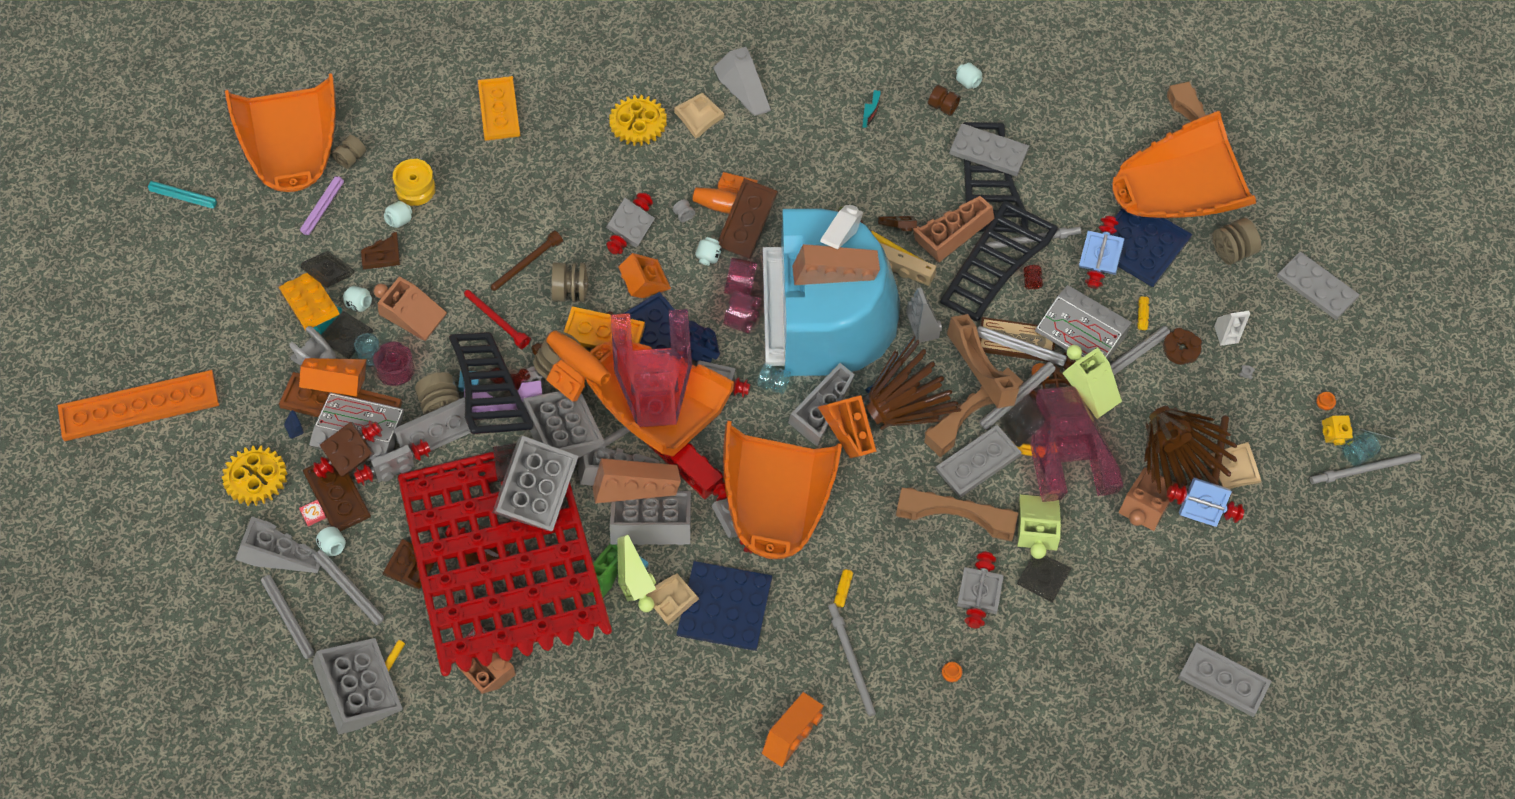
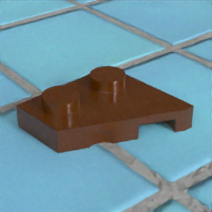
M878 216V224L901 228V231H912V228H917V220L914 216Z
M397 232L391 233V237L384 241L380 239L372 246L361 250L363 270L400 265Z

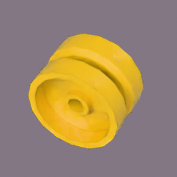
M408 159L396 166L393 171V182L400 201L410 206H419L432 199L436 186L433 179V171L429 164L420 159Z

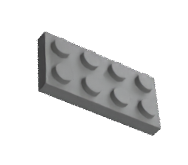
M961 124L949 154L1017 177L1029 150V145Z
M1299 252L1277 275L1280 280L1335 320L1360 296V294L1302 252Z
M465 397L394 428L393 431L399 447L408 445L411 450V444L418 445L421 439L423 442L427 441L432 451L471 433L464 418Z
M996 425L937 465L936 471L957 496L961 498L1019 458L1022 452L1002 429Z
M1196 643L1179 676L1180 680L1252 717L1255 716L1272 682L1199 643Z

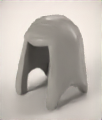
M311 326L306 327V331L312 337L305 343V346L299 348L294 342L289 344L294 352L290 358L299 365H302L305 358L336 359V355L330 345Z

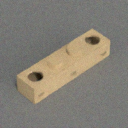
M880 243L893 272L898 273L903 278H910L930 286L935 277L936 265Z

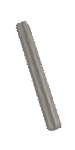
M983 326L977 328L980 338L1064 366L1067 356Z
M1166 326L1161 327L1112 362L1110 366L1113 375L1164 340L1170 333V330Z
M1051 362L1046 363L1019 387L1015 405L1056 370ZM1014 406L998 409L995 407L980 420V425L987 430Z
M317 551L314 554L315 560L375 625L381 624L384 621V616L324 551Z
M271 575L262 577L261 582L304 658L312 657L315 652Z

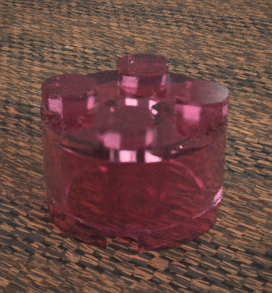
M731 258L724 293L750 299L757 263Z
M735 290L728 303L730 306L724 316V325L749 334L753 325L751 322H756L759 311H756V309L759 308L761 298Z
M395 341L387 342L381 345L380 349L373 356L377 376L384 385L399 386L412 379L415 371L410 349L402 345V343Z

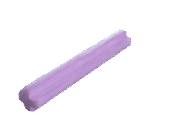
M334 177L300 228L304 235H310L343 185L344 180L341 177Z

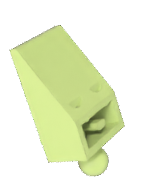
M1071 345L1067 349V356L1071 360H1076V362L1066 369L1063 375L1098 419L1122 402L1110 363L1098 347L1082 357L1081 348L1078 345Z
M1020 494L1017 547L1031 548V555L1036 559H1041L1046 555V550L1057 551L1061 531L1059 498Z
M629 535L617 538L618 584L627 601L639 599V609L643 612H650L654 608V600L646 596V594L656 589L654 586L656 581L651 573L648 574Z

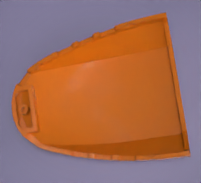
M332 73L329 74L328 79L315 88L247 98L231 94L228 90H225L229 114L238 141L252 169L265 185L277 191L295 192L311 186L320 178L328 162L335 130L336 97Z
M1220 111L1182 126V129L1166 134V137L1162 140L1152 142L1151 146L1144 151H1138L1120 166V170L1116 177L1113 178L1112 183L1117 203L1127 212L1142 217L1183 218L1204 216L1256 204L1255 195L1249 192L1228 141Z
M610 341L600 344L590 351L611 374L607 384L600 386L585 378L597 397L618 421L642 441L660 453L674 456L721 413L734 387V381L705 366L698 364L696 367L687 363L683 357L679 360L670 357L669 352L665 351L661 354L653 351L650 346L630 341L617 345H612Z
M727 421L723 453L724 482L728 506L738 538L746 548L761 557L784 559L793 556L807 544L823 514L836 478L842 444L838 443L834 447L811 449L747 436L733 427L732 421Z

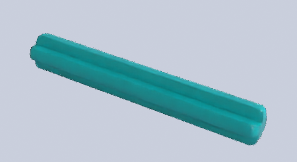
M150 181L148 185L149 191L212 209L217 205L216 198L155 181Z

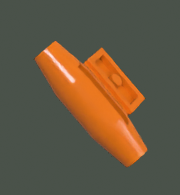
M723 172L718 182V189L696 187L693 194V202L709 209L729 214L743 179L745 178L758 183V180Z
M553 331L548 335L546 342L561 360L553 365L546 380L571 401L578 400L585 387V378L600 386L608 383L611 374L597 357L578 342L558 331Z

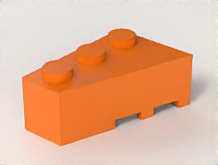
M861 395L818 407L849 458L877 452Z

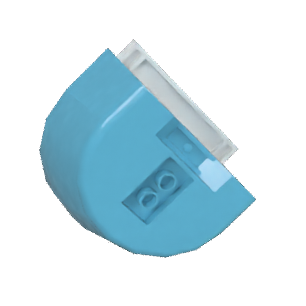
M783 209L781 247H763L766 366H785L784 376L829 375L839 363L851 372L858 371L882 357L896 337L900 315V298L894 275L884 249L863 223L860 222L857 233L841 247L877 250L880 271L875 280L794 285L792 265L802 245L829 246L820 241L838 214V211L826 209Z

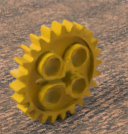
M633 95V99L627 96V101L620 100V105L615 104V109H611V114H609L611 132L615 133V138L620 136L621 142L626 139L627 145L633 142V146H635L639 142L643 146L644 141L650 144V139L656 141V136L661 137V132H665V126H667L665 109L661 108V103L656 104V99L650 101L649 96L646 99H643V95L639 99L635 95Z
M252 446L251 451H248L245 447L244 453L237 451L238 456H230L232 463L226 462L227 468L222 470L224 476H222L223 486L228 496L231 495L233 500L238 498L239 504H242L245 500L247 506L250 505L251 501H254L255 506H257L260 500L263 504H265L266 498L273 500L272 494L279 495L277 489H284L282 483L287 482L285 476L288 475L282 457L278 456L276 451L271 453L269 447L264 451L262 446L258 450Z

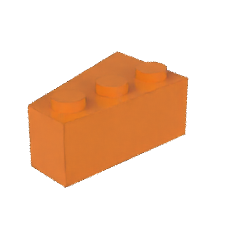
M305 358L300 367L299 387L357 397L365 380L367 359Z
M803 692L770 729L762 754L780 767H783L793 752L799 747L802 740L808 737L813 725L817 726L823 717L821 712L824 705Z

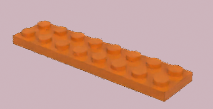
M212 370L64 403L58 405L62 439L64 441L212 408L219 406L214 374Z

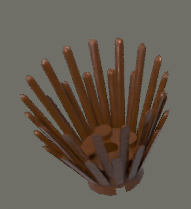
M915 335L899 356L898 351L896 352L895 350L869 394L862 397L863 402L869 399L870 402L867 403L866 408L876 424L884 423L880 427L881 430L889 426L941 422L938 420L940 418L939 415L961 412L962 410L956 406L958 404L957 401L936 405L950 400L951 397L948 395L952 394L951 390H946L927 398L926 394L942 386L940 382L944 380L943 376H939L917 388L920 386L919 381L932 372V368L935 366L934 362H930L905 381L911 373V369L923 359L926 349H923L885 387L918 346L919 340L907 351L915 340Z
M1168 406L1157 408L1150 414L1149 419L1151 421L1149 425L1146 423L1148 436L1144 462L1147 461V473L1150 474L1151 472L1152 483L1156 481L1159 494L1161 493L1158 453L1167 490L1169 486H1172L1167 457L1179 488L1188 484L1180 463L1191 482L1195 476L1197 479H1202L1199 468L1210 483L1219 485L1198 457L1210 469H1214L1216 466L1226 476H1231V472L1198 443L1200 442L1218 456L1224 455L1233 462H1237V458L1196 431L1198 430L1220 442L1237 448L1234 442L1205 429L1208 428L1223 435L1231 436L1221 426L1204 421H1214L1215 419L1201 416V414L1180 411L1177 407L1170 409Z

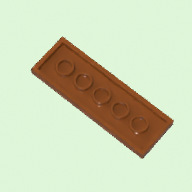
M293 372L279 402L280 408L319 417L331 392L299 387L300 374ZM360 389L357 397L344 395L400 408L402 405L401 399Z

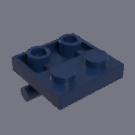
M682 319L679 325L683 346L678 344L676 351L696 362L700 360L711 363L712 358L716 360L720 352L715 332L711 328L702 327L694 321Z

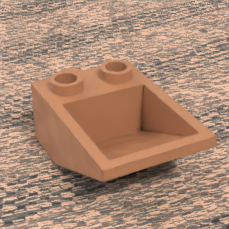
M400 276L389 289L385 284H377L374 287L375 296L381 298L377 303L379 315L424 341L428 339L447 314L445 310L418 287Z
M1144 467L1127 493L1119 514L1129 518L1131 524L1135 526L1143 525L1154 531L1170 504L1164 477L1160 475L1161 493L1159 494L1156 481L1152 483L1151 472L1148 474L1147 468Z

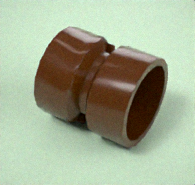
M937 85L929 97L928 105L935 109L941 108L943 113L951 116L957 109L961 96L951 91L948 93L947 88Z

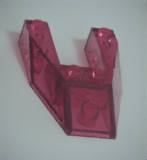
M688 309L669 310L671 348L633 351L630 313L611 315L614 372L633 418L639 427L677 425L692 369Z
M1076 387L1039 389L1036 398L1031 451L1042 502L1061 500L1068 493L1061 462L1090 460L1098 496L1117 494L1124 487L1120 468L1104 435Z

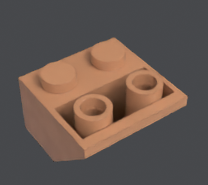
M497 652L493 653L492 662L488 667L483 666L477 657L472 658V665L468 672L462 671L457 663L455 664L481 694L499 689L516 675L514 666L509 661L502 660Z

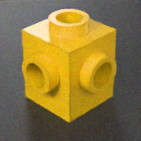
M1349 415L1331 416L1322 420L1325 443H1334V446L1346 444L1345 441L1353 438Z

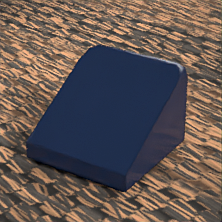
M290 411L284 426L290 439L302 435L304 431L295 411Z

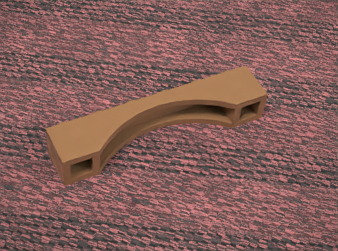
M1190 82L1169 86L1167 98L1173 110L1181 113L1190 122L1206 116L1203 105L1196 96V90L1192 88Z
M966 314L951 317L947 335L997 409L1014 406L1019 387L1011 375L1000 373L991 364L981 345L977 327L970 316Z
M1009 368L1003 372L999 371L1005 375H1011L1018 387L1024 383ZM981 386L976 394H970L962 405H957L958 408L962 409L961 412L944 415L940 419L941 422L935 427L931 426L925 432L924 443L939 457H942L954 447L958 429L970 414L981 407L994 404L983 386Z
M914 488L901 489L896 512L897 517L917 520L933 514L958 515L979 524L992 537L1007 541L1013 540L1018 513L1011 509L994 508L992 505L976 504L970 500H957L954 497L939 496L933 492H920Z

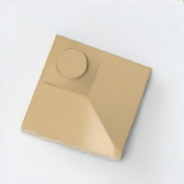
M703 93L674 108V113L683 121L695 138L701 136L712 125L724 118V112Z
M1249 442L1237 445V448L1230 447L1224 449L1237 458V462H1233L1223 455L1222 464L1231 472V476H1226L1220 470L1219 480L1222 487L1232 489L1261 483Z
M678 573L655 586L656 589L646 594V596L654 600V609L668 625L699 599Z

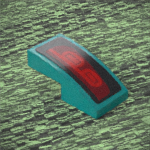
M874 90L872 104L865 103L863 128H866L872 122L878 111L881 91Z

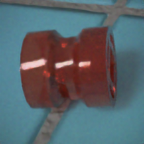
M1038 265L1026 266L1023 269L1024 277L1026 278L1024 280L1025 288L1040 289L1043 286L1041 267Z

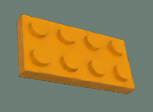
M513 76L478 80L485 141L520 137Z
M313 271L304 273L300 277L279 286L283 297L305 331L308 326L313 328L340 315L337 307Z
M572 307L564 332L577 339L581 346L592 349L610 341L612 345L624 344L625 341L640 344L645 322Z

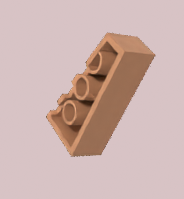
M979 196L960 205L959 209L953 212L948 211L944 213V216L936 220L932 219L922 227L913 228L915 240L933 258L941 262L994 219L993 207Z
M806 244L802 245L792 265L794 285L875 280L880 271L877 250L843 247L836 249L830 246Z
M601 458L592 488L595 503L675 496L681 480L677 465Z

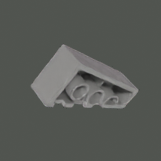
M839 363L791 413L788 423L818 447L829 426L818 407L843 400L852 384L854 374Z

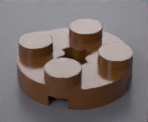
M1176 328L1166 336L1163 349L1170 361L1184 365L1185 363H1193L1198 359L1202 349V341L1194 333L1182 328ZM1178 344H1184L1187 349L1180 350Z

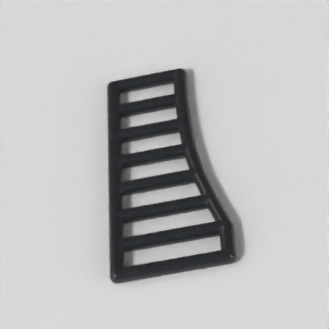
M963 123L977 129L998 130V135L1005 137L1004 123ZM964 159L966 203L981 196L987 202L1008 201L1026 210L1015 187L1012 175L1004 173L1006 180H972V172H1004L983 165H971V161ZM972 187L1009 188L1011 195H973ZM1006 210L1002 217L1021 218L1020 226L1029 230L1028 219ZM988 225L983 227L978 232H984ZM997 225L994 229L996 232L1018 233L1004 225Z
M1004 201L940 299V303L962 315L968 314L976 322L979 321L1007 280L1024 263L1050 243L1058 227L1008 201ZM1006 210H1009L1049 231L1045 237H1042L1002 216ZM999 223L1038 242V244L1030 249L994 231ZM991 237L1024 253V255L1016 260L985 243ZM980 251H983L1011 265V267L1006 272H1003L976 257ZM973 264L1000 279L993 285L967 271ZM964 278L990 292L984 299L958 285ZM955 292L980 306L974 313L949 299Z
M490 332L451 334L449 340L455 351L464 380V418L472 434L532 430L534 427L493 335ZM487 340L488 345L460 346L459 341ZM492 352L494 358L465 359L464 354ZM498 365L500 369L495 371L469 372L468 367ZM504 378L506 383L472 385L471 380ZM510 391L511 396L473 399V393ZM515 404L517 407L515 410L472 412V407ZM521 417L524 423L476 426L474 420Z

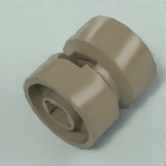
M349 135L342 142V145H339L332 151V156L338 164L349 169L356 162V159H359L366 152V147L357 137Z

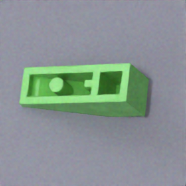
M609 544L593 563L603 597L612 588L618 575L617 544ZM593 592L587 593L588 595L594 596Z

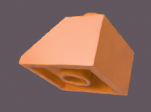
M632 253L618 266L631 296L646 298L658 292L661 293L671 289L658 259Z

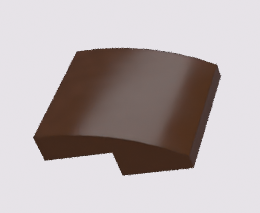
M402 539L386 566L383 575L420 590L421 581L413 545ZM434 563L425 565L427 575L429 574Z

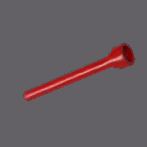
M465 290L464 295L512 336L518 348L523 349L530 343L531 338L527 334L518 333L470 290Z

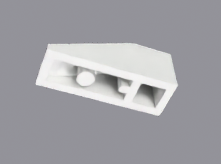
M845 205L838 212L820 242L839 249L857 233L863 212L853 205Z
M1249 311L1230 313L1217 318L1214 327L1220 346L1239 343L1250 316Z

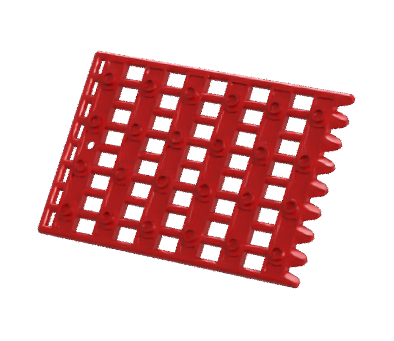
M515 446L398 475L399 487L442 676L450 674L453 663H457L462 671L468 672L472 665V658L476 657L483 666L488 667L492 662L493 653L496 652L502 660L508 662L512 658L513 648L518 647L523 655L529 656L533 651V643L538 642L544 650L549 651L553 647L554 637H559L563 644L569 646L573 642L574 632H579L582 638L589 641L593 637L594 627L597 626L606 635L612 633V627L571 483L569 482L565 494L569 508L559 511L552 532L511 519V522L499 525L497 514L492 513L499 492L491 494L489 483L500 480L502 486L512 456L502 457L513 455ZM495 459V461L483 463L484 461ZM476 464L474 466L464 468V466ZM455 468L457 469V470L445 472V471H447V470H451V469H455ZM481 472L486 473L484 476H479ZM437 473V475L426 477V475ZM418 478L416 480L406 482V480ZM481 485L483 496L472 498L469 488ZM462 490L464 500L452 503L450 492ZM442 494L445 505L433 508L431 497ZM423 499L425 510L413 513L411 502ZM489 516L491 527L479 529L477 518ZM469 521L472 532L460 534L457 523ZM450 525L452 537L440 539L438 528ZM575 528L578 539L566 542L563 530ZM430 530L432 541L420 544L418 533ZM556 533L558 544L547 547L544 535ZM536 537L539 549L527 552L524 540ZM516 542L519 554L507 557L504 545ZM497 547L499 559L487 562L485 550ZM477 552L480 564L467 566L465 555ZM457 557L460 569L448 571L445 560ZM584 560L587 571L575 574L572 562ZM437 562L440 574L428 576L425 565ZM564 565L567 576L555 579L552 567ZM545 570L547 581L535 584L532 572ZM525 575L527 586L515 589L513 577ZM505 579L507 592L495 594L493 582ZM485 584L487 597L475 599L473 587ZM465 589L467 602L455 604L453 592ZM593 592L596 604L584 607L581 595ZM445 594L447 607L435 609L433 597ZM573 597L576 609L564 612L561 600ZM553 602L556 615L544 617L541 605ZM533 607L536 620L524 622L521 610ZM513 612L516 625L504 628L501 615ZM493 617L496 630L483 633L481 620ZM473 622L475 635L463 638L460 625ZM452 628L455 640L443 643L440 631Z

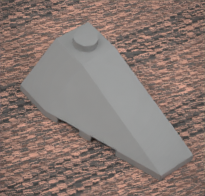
M747 47L727 53L713 67L719 82L725 85L730 90V93L735 95L754 116L770 112V106Z
M917 288L914 297H911V301L907 303L906 310L915 338L919 340V343L938 339L940 331H942L941 322L936 319L935 313L922 288Z
M603 444L579 458L578 474L580 485L593 486L601 458L659 463V460L640 454L632 456L623 453V449L617 448L615 451L605 448L606 444Z
M251 517L237 553V561L257 567L318 573L320 564L314 558L316 551L305 544L295 542L288 533L284 535L276 529L277 526Z

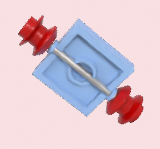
M1112 216L1101 218L1103 225L1099 226V229L1103 234L1088 231L1079 267L1091 270L1087 272V275L1090 277L1085 280V283L1093 289L1103 286L1100 280L1104 279L1105 276L1101 272L1116 275L1125 240L1124 238L1110 235L1117 232L1114 226L1119 224L1116 218Z
M1193 478L1188 492L1186 486L1178 488L1177 483L1169 486L1167 490L1169 502L1176 499L1178 505L1182 503L1179 510L1181 516L1217 527L1222 513H1224L1225 520H1229L1232 517L1234 523H1237L1244 516L1242 504L1235 506L1233 501L1227 504L1232 492L1228 488Z

